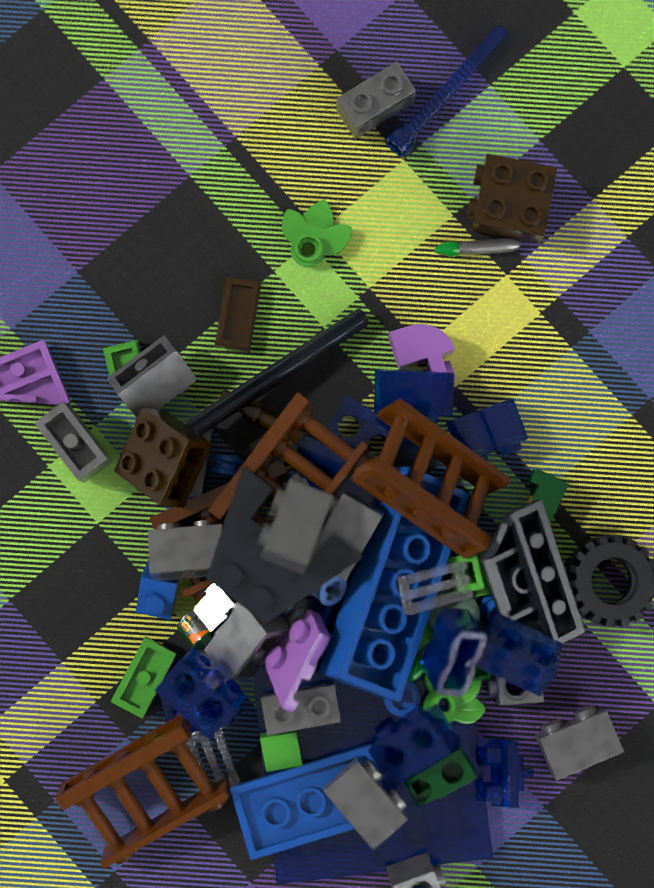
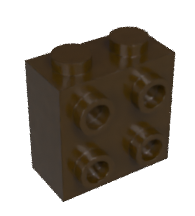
M487 154L484 163H477L473 185H478L479 189L477 199L470 198L466 219L472 220L471 231L540 244L545 236L557 167Z
M142 407L114 472L158 505L184 508L213 443L169 412Z

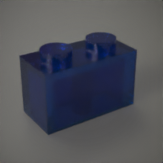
M398 369L375 370L374 413H379L380 410L396 400L402 399L435 424L438 423V417L453 416L454 372Z

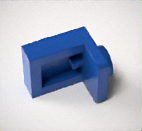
M148 560L141 576L136 613L171 620L180 579L154 581L149 571Z

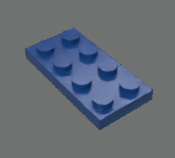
M371 744L231 786L230 791L250 860L355 829L324 793V785L356 757L363 764L369 760L378 770ZM380 779L378 782L383 786L382 780Z

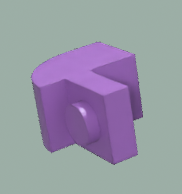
M415 324L389 332L388 339L398 370L425 362L435 395L451 390V382L455 381V375L450 361L444 362L443 357L452 354L455 348L443 331L431 325Z

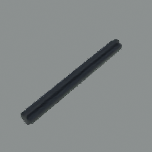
M361 309L354 310L188 419L186 425L200 435L205 434L367 327L369 323L367 316Z

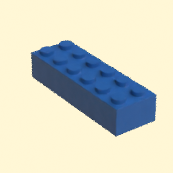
M412 466L394 468L408 478ZM425 473L421 486L436 497L442 481ZM455 487L449 504L451 509L462 516L469 494ZM378 499L376 508L385 513L362 551L364 557L356 562L318 674L376 697L400 702L451 549Z

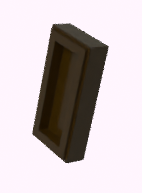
M226 276L215 347L245 352L251 351L261 281Z

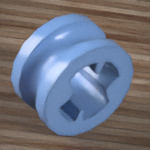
M335 576L311 594L324 605L330 606L336 604L345 595L347 582Z

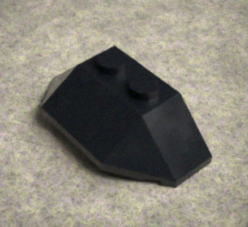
M536 499L508 512L492 537L488 549L484 551L480 558L500 621L504 627L555 648L585 633L542 499Z

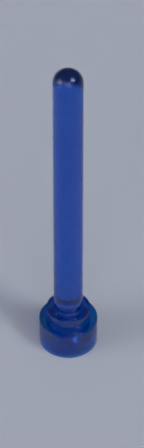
M496 26L406 127L401 126L399 129H394L385 138V143L391 151L403 159L415 148L414 143L417 141V134L504 39L506 29L503 26Z

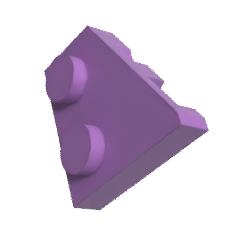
M44 339L0 357V401L59 405L64 401L67 404H72L47 342Z
M311 609L293 624L289 632L263 659L281 708L293 712L299 703L293 699V696L302 678L310 680L316 668L317 660L323 654L330 640L320 614Z

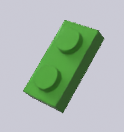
M144 637L111 702L143 719L178 653L148 637Z

